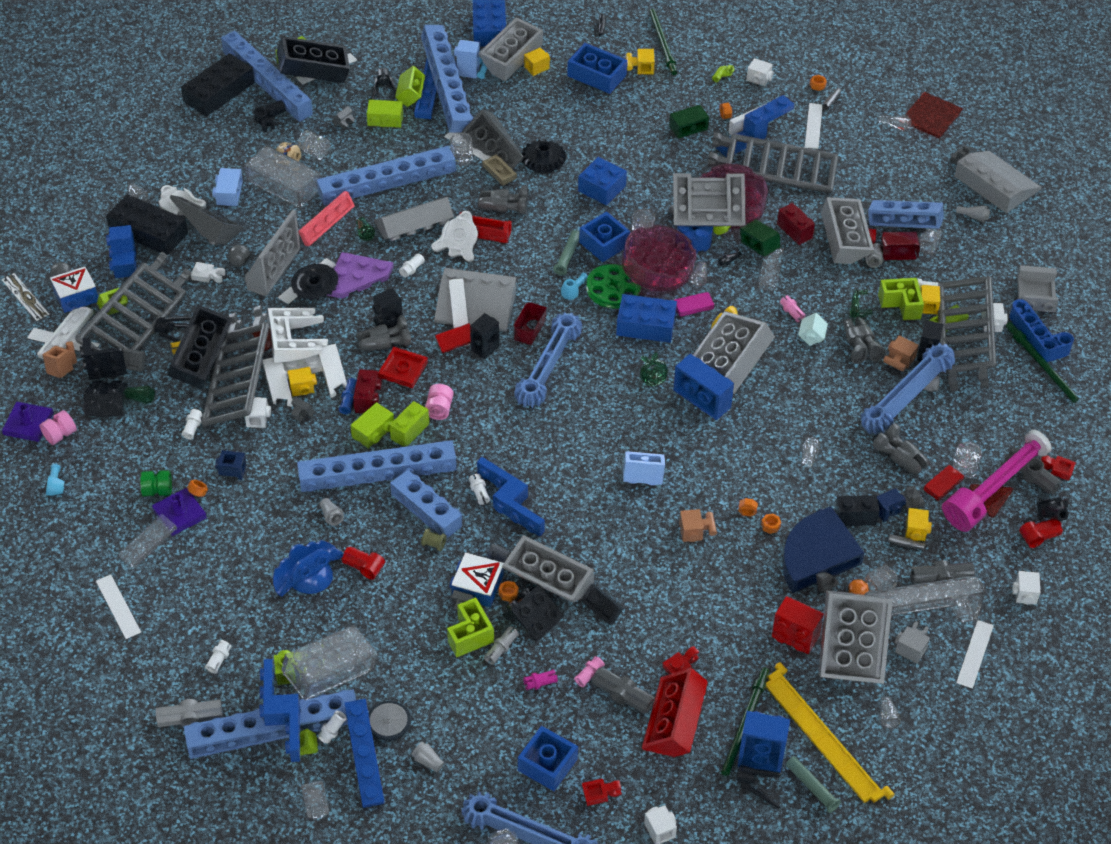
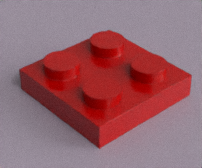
M393 347L379 370L378 377L413 389L428 363V357Z

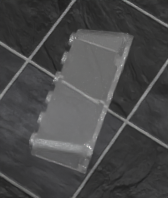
M968 576L871 591L863 595L892 599L891 615L952 606L959 623L978 619L986 591L979 578Z

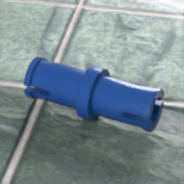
M355 378L347 380L346 388L341 395L342 402L339 412L345 415L351 413L354 402L353 397L357 382Z

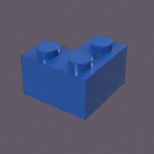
M131 225L109 227V235H106L107 246H111L109 248V256L112 258V260H109L110 271L114 272L115 278L130 277L137 269L136 247Z

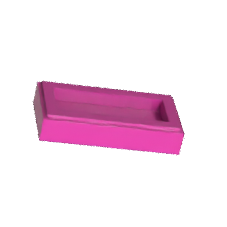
M709 292L674 300L677 301L676 310L680 317L714 309V303Z

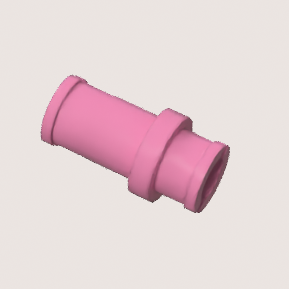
M788 295L781 299L780 304L783 306V310L788 312L797 323L800 322L799 318L801 321L805 318V313L797 306V302L794 299H791Z
M595 656L591 661H588L585 664L586 667L575 676L574 680L579 686L585 687L593 678L598 668L605 666L599 657Z

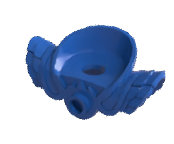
M320 540L317 543L310 542L306 547L301 544L294 545L289 552V558H284L278 568L274 570L273 585L276 593L279 596H283L292 587L306 594H315L325 590L333 580V571L329 562L342 558L343 552L324 540Z

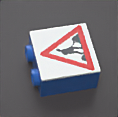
M86 267L50 277L54 294L64 313L97 302L96 286Z
M465 553L462 561L458 562L455 577L453 576L450 581L449 587L452 589V594L456 590L472 595L474 598H477L480 605L491 608L504 577V568H502L504 563Z

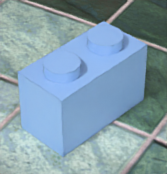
M460 40L458 46H455L454 56H457L455 65L458 67L459 76L477 78V73L480 69L479 42Z
M220 168L219 175H216L215 178L216 187H213L212 192L213 198H216V205L238 206L243 183L241 169Z
M625 451L623 482L662 485L665 469L664 455Z

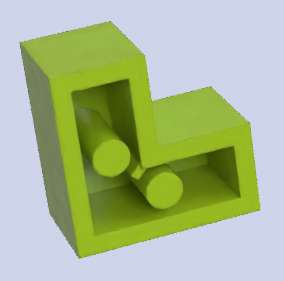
M917 278L886 279L880 281L878 297L881 308L899 307L903 320L921 319L924 302Z
M475 597L458 604V620L460 623L447 628L448 643L456 658L494 642V628L477 598Z

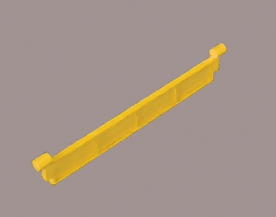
M781 662L775 665L776 671L768 675L769 681L766 682V689L863 803L870 799L875 803L884 796L888 800L893 798L895 795L888 786H885L882 790L786 680L783 676L788 671Z

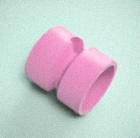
M434 384L430 387L425 408L429 410L430 418L443 420L448 417L454 395L453 390L449 386Z
M65 410L55 414L53 420L47 419L39 425L43 436L51 445H55L63 440L64 435L68 437L77 431L73 419Z

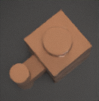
M898 336L895 341H891L889 344V356H885L883 362L904 372L916 358L919 344Z
M71 341L66 342V349L54 346L42 354L46 373L58 378H62L72 371L73 364L77 363L74 345Z
M700 509L680 511L679 525L682 541L695 542L702 540L703 530H708L710 536L716 535L717 531L713 513L707 512L705 514L706 519H702Z

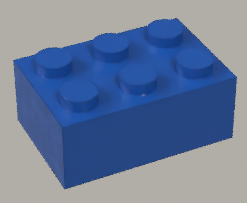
M473 0L474 42H479L480 47H485L506 27L505 0Z
M584 43L568 60V77L609 94L627 75L626 59L587 43Z
M622 294L616 336L671 343L677 301Z
M689 354L675 366L673 391L715 420H718L731 408L734 383L729 378L724 377L692 354Z
M747 711L737 767L742 764L755 769L781 773L790 719L782 716L766 715L758 711Z

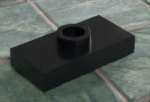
M595 584L589 586L581 599L586 606L609 625L615 623L624 609Z

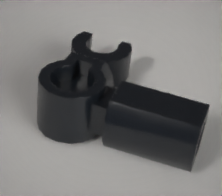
M280 100L267 105L265 108H255L254 119L262 125L264 132H267L266 126H271L272 129H275L274 121L270 118L285 112V105Z
M1056 497L1053 500L1048 499L1037 502L1038 516L1048 517L1057 521L1068 519V499L1062 500L1061 497Z

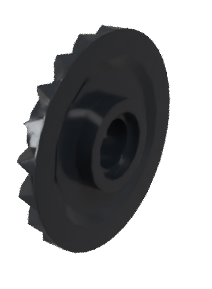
M538 139L537 142L532 141L521 152L524 156L522 159L523 164L536 172L555 171L566 160L563 146H559V143H554L553 140L547 141L545 139L541 141Z
M325 264L304 266L293 275L291 280L293 292L298 297H302L303 300L308 298L310 301L314 298L317 300L320 297L326 298L327 294L332 295V291L336 290L338 285L337 272Z

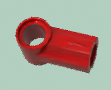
M1050 519L1037 524L1033 521L1027 522L1020 527L1019 532L1028 546L1035 548L1041 545L1044 540L1062 535L1063 529L1060 521Z
M351 546L346 548L342 557V563L360 570L364 577L371 580L375 579L385 565V560L381 555L374 552L369 555Z

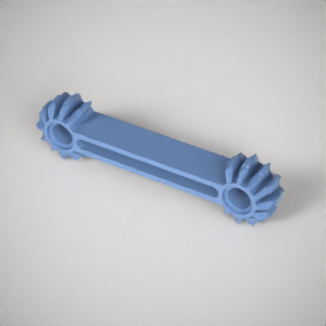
M564 312L563 315L557 314L556 318H553L551 326L553 335L530 377L527 380L521 378V381L516 383L515 399H517L518 404H523L524 408L528 405L532 408L534 405L540 406L541 402L545 401L547 389L544 384L568 340L576 341V338L580 337L582 323L578 316H574L573 313L566 314Z
M940 343L937 346L932 345V348H926V352L922 354L923 360L876 406L871 405L869 409H864V413L861 414L863 428L869 434L874 433L875 435L888 430L894 424L893 418L940 372L946 373L947 369H952V365L955 364V355L952 348L948 347L947 344L941 345Z
M478 791L477 796L470 793L469 800H464L462 815L466 824L471 823L472 829L478 825L483 830L484 825H488L531 844H597L596 839L590 840L591 836L589 834L584 838L579 833L578 838H574L497 806V800L495 797L490 798L488 792L484 796L481 795L480 791ZM483 809L485 811L477 812L476 810Z

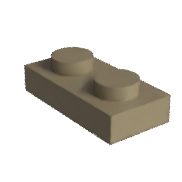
M497 154L482 161L483 167L502 186L517 179V174Z

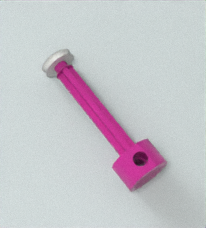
M1029 431L1025 435L1026 443L978 488L974 491L960 488L942 504V510L951 525L963 532L971 530L986 516L987 510L984 502L1033 457L1038 455L1045 457L1047 453L1051 452L1052 447L1048 438L1040 431Z

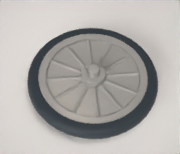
M396 701L380 702L368 712L372 735L380 740H396L405 735L411 726L409 710L403 704Z

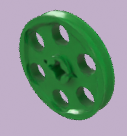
M606 264L595 268L588 275L586 284L587 293L595 303L612 309H620L622 294L631 292L635 296H639L641 282L637 274L631 269L617 264ZM615 271L618 275H611L610 272ZM594 277H601L602 280H595ZM626 279H631V280H633L634 282H633V283H628V282H626L625 280H626ZM594 290H601L602 293H595ZM614 297V298H617L618 300H617V301H611V300H609V298Z

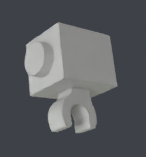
M916 621L912 628L907 626L903 633L899 632L895 640L897 644L895 652L918 664L927 650L930 637L926 636L928 627L926 626L924 630L920 631L917 629L919 622Z

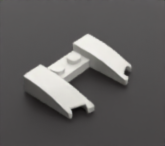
M268 308L267 321L271 333L274 363L301 360L322 353L323 346L328 345V339L291 338L290 329L324 322L322 315L313 316L315 308Z
M336 344L323 346L321 354L301 360L275 363L273 358L262 360L273 404H276L278 398L288 400L287 406H293L291 404L293 399L287 381L288 370L310 367L311 373L323 371L331 398L336 396L335 388L341 384L346 388L347 382Z

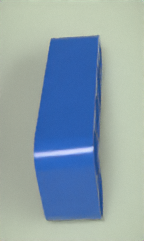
M1017 299L1013 302L1009 315L1010 320L1018 330H1021L1026 335V339L1047 362L1066 357L1070 354L1074 342V337L1070 333L1061 332L1052 335L1028 302L1022 299Z

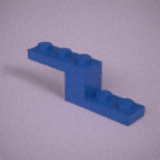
M784 95L747 113L744 116L743 130L737 134L765 139L768 122L793 110L795 104ZM737 141L734 155L746 149L747 143ZM716 147L720 153L727 157L729 147Z
M481 457L477 461V474H480L481 478L489 480L499 488L493 495V508L497 512L508 516L514 523H519L525 527L530 533H535L540 537L545 532V520L521 505L528 498V485Z
M264 659V668H260V680L264 681V686H260V699H263V704L259 705L260 718L264 717L265 726L285 725L286 735H289V740L285 741L286 754H290L291 762H300L298 694L274 695L273 659Z

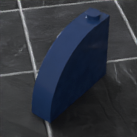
M831 506L819 509L796 524L788 535L782 562L785 581L791 592L795 593L816 584V574L826 572L836 576L862 565L864 551Z

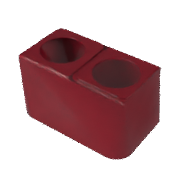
M883 232L881 246L884 260H917L920 252L917 232Z
M532 302L526 303L514 323V340L532 345L545 323L547 307ZM528 321H538L535 329H530L527 326Z

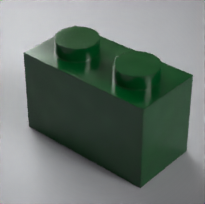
M696 105L670 113L669 127L678 139L708 130L709 116L701 105Z
M757 219L740 228L741 243L760 255L766 256L780 248L779 233Z

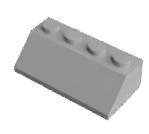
M516 17L479 52V57L492 75L506 81L524 64V54L542 46L543 30Z
M448 197L374 219V222L384 239L390 238V241L400 239V235L404 233L409 236L417 233V229L423 228V231L431 229L433 224L438 222L439 225L446 224L449 219L454 218Z
M827 197L821 214L833 262L852 264L873 253L874 248L861 199Z
M524 535L502 565V568L536 585H540L542 588L572 603L581 599L589 586L594 583V569Z

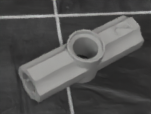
M186 699L181 701L179 705L156 708L158 727L179 724L184 727L194 722L223 718L221 700L197 702L193 699Z

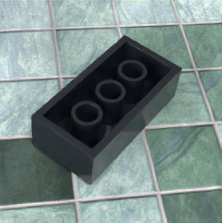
M285 36L281 37L277 48L280 74L345 83L350 70L346 46Z
M229 53L181 86L183 102L207 117L255 83L253 67Z
M128 194L106 215L108 228L131 225L134 242L159 253L163 252L166 255H169L188 234L185 218Z
M197 305L169 366L167 376L203 390L228 335L233 318Z

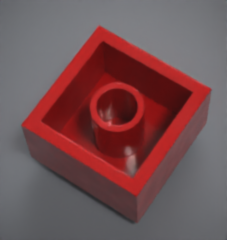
M786 596L775 613L771 637L780 643L794 647L797 651L809 654L820 636L824 613Z

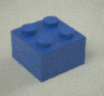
M597 157L578 176V191L607 206L626 187L627 171Z
M606 211L580 227L579 243L601 262H604L629 247L630 230Z
M541 726L518 756V771L555 791L578 760V746Z

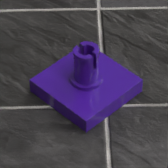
M16 401L2 428V433L5 436L40 442L43 434L39 425L52 418L54 414L53 409Z
M187 488L152 505L154 513L171 536L207 518L205 511Z

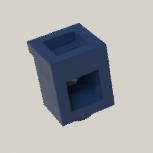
M222 450L220 457L216 458L215 469H218L219 475L238 477V480H242L247 465L245 453Z
M896 488L877 496L878 516L883 522H887L889 516L899 514L902 511V507L906 505L905 497Z

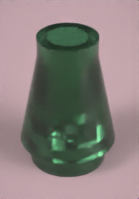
M364 217L358 218L356 224L359 238L364 241H370L375 235L374 227Z
M149 385L127 387L125 397L148 404L154 401L155 390Z

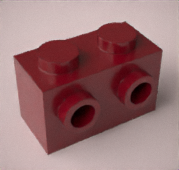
M793 202L779 209L777 225L798 245L813 238L814 221L804 214Z
M359 369L353 397L355 413H365L376 402H379L378 390H381L382 379H379L378 371Z

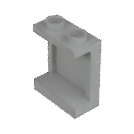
M1020 265L1017 275L1018 299L1028 302L1034 311L1055 312L1058 304V297H1056L1055 292L1057 268Z

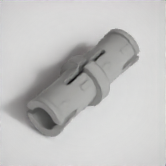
M508 627L504 634L494 641L492 648L484 655L486 662H489L491 659L490 664L494 665L499 657L509 650L510 644L519 636L516 629L511 632L513 627Z

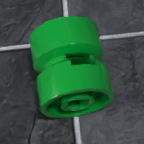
M161 470L157 474L154 471H142V496L151 497L155 496L156 493L159 496H171V471Z

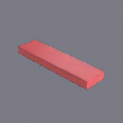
M344 191L298 231L305 246L313 244L355 207L349 192Z

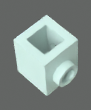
M814 313L802 319L798 335L809 346L820 343L825 339L828 323L817 313Z

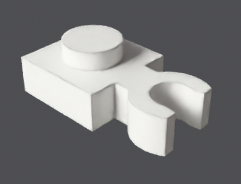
M196 262L191 279L208 283L210 279H213L215 282L221 283L223 280L220 275L225 276V269H214L212 264Z

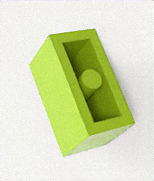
M415 66L402 73L399 77L395 98L398 101H403L406 107L420 99L425 75Z
M369 100L367 109L368 126L401 128L403 101Z
M413 401L389 425L391 440L403 447H407L429 425V410Z
M376 402L350 425L352 438L369 449L373 444L378 443L382 436L390 432L389 425L394 421V414Z

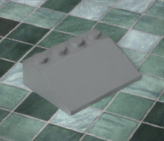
M990 151L969 153L957 162L955 177L1005 213H1008L1041 190V186Z
M296 210L290 212L259 255L250 271L247 272L245 276L247 290L267 296L300 250Z
M444 268L434 322L453 325L449 280L463 279L468 323L470 325L486 313L499 321V331L507 332L516 295V277Z
M724 311L693 356L701 359L702 362L714 368L724 377L729 378L734 383L733 394H735L775 336L765 322Z
M826 590L818 667L820 677L884 684L892 599Z

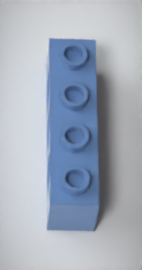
M873 200L868 210L869 226L940 229L944 219L943 203Z
M407 470L390 482L391 495L437 534H446L448 538L462 527L461 512L457 508L450 506L444 497L437 495L431 486L424 484L418 475Z

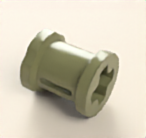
M427 528L422 536L421 545H428L437 548V551H442L447 535L431 532V529Z

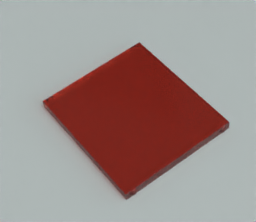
M924 92L901 119V122L940 139L963 111V108Z

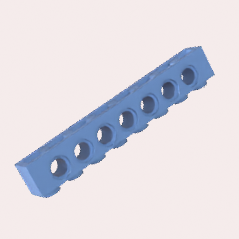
M424 25L421 39L449 133H461L473 120V116L470 114V105L466 101V92L463 91L462 80L458 75L459 70L455 65L451 44L448 43V34L445 32L443 25Z
M236 31L221 37L223 53L225 55L230 53L253 67L255 82L274 100H282L286 111L297 121L300 122L313 115L311 99L285 75L280 74V71Z
M445 146L317 179V189L325 206L329 205L344 191L349 192L352 199L456 172V159L450 147Z
M452 440L297 462L301 492L384 480L389 481L396 479L407 470L418 476L457 470Z
M354 689L342 690L329 695H319L311 699H300V731L307 728L312 732L320 731L321 727L328 723L335 711H341L346 715L344 702L356 700ZM259 708L251 712L236 713L232 716L213 718L210 721L194 722L184 726L190 759L289 738V735H286L285 725L265 726L264 717L260 718ZM347 720L342 724V726L348 725Z

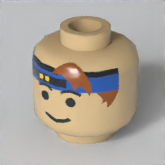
M283 142L276 148L275 156L279 163L295 166L301 159V151L299 146Z

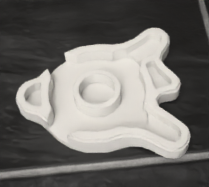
M169 185L161 188L159 206L166 211L178 216L184 215L170 199L171 195L183 197L201 206L200 209L206 208L204 200L195 198L185 188L184 191L177 190L176 187Z
M463 211L455 219L447 221L442 229L441 237L431 245L434 252H440L449 248L448 254L452 258L462 256L467 262L474 260L473 246L477 241L478 231L472 220L471 213Z

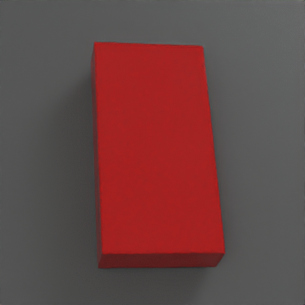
M470 323L435 335L442 354L471 343Z
M948 465L930 480L923 490L939 501L964 480V475L951 465Z

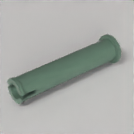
M571 231L558 263L553 267L556 274L565 275L567 273L568 264L579 242V231Z
M793 756L786 762L785 766L825 805L828 813L838 808L841 800L836 799L797 757Z

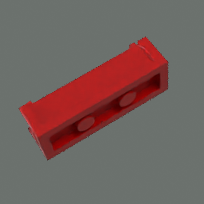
M472 216L478 231L477 238L508 243L512 232V221L507 222Z

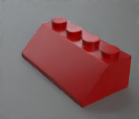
M689 668L660 678L642 745L643 750L671 757L690 753L708 683L694 669Z

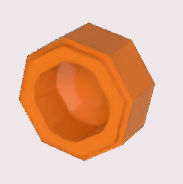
M815 75L810 79L812 89L820 91L826 87L827 80L824 76Z
M729 103L720 104L721 118H731V105Z
M196 479L191 480L187 486L188 491L197 497L205 496L208 491L207 485Z
M742 499L739 502L738 512L743 516L751 517L757 513L758 503L753 499Z
M766 514L761 521L763 531L769 534L777 533L781 528L780 517L775 514Z
M853 580L849 584V593L868 595V584L863 580Z
M505 581L500 584L499 596L502 600L511 602L517 599L519 587L515 582Z

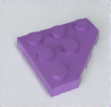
M342 252L334 268L338 275V285L336 290L332 291V295L327 294V296L345 298L353 291L358 290L360 292L372 287L373 283L387 281L393 270V262Z

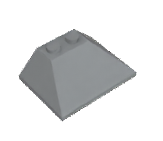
M673 173L674 226H745L744 174H726L725 178H691L690 173Z

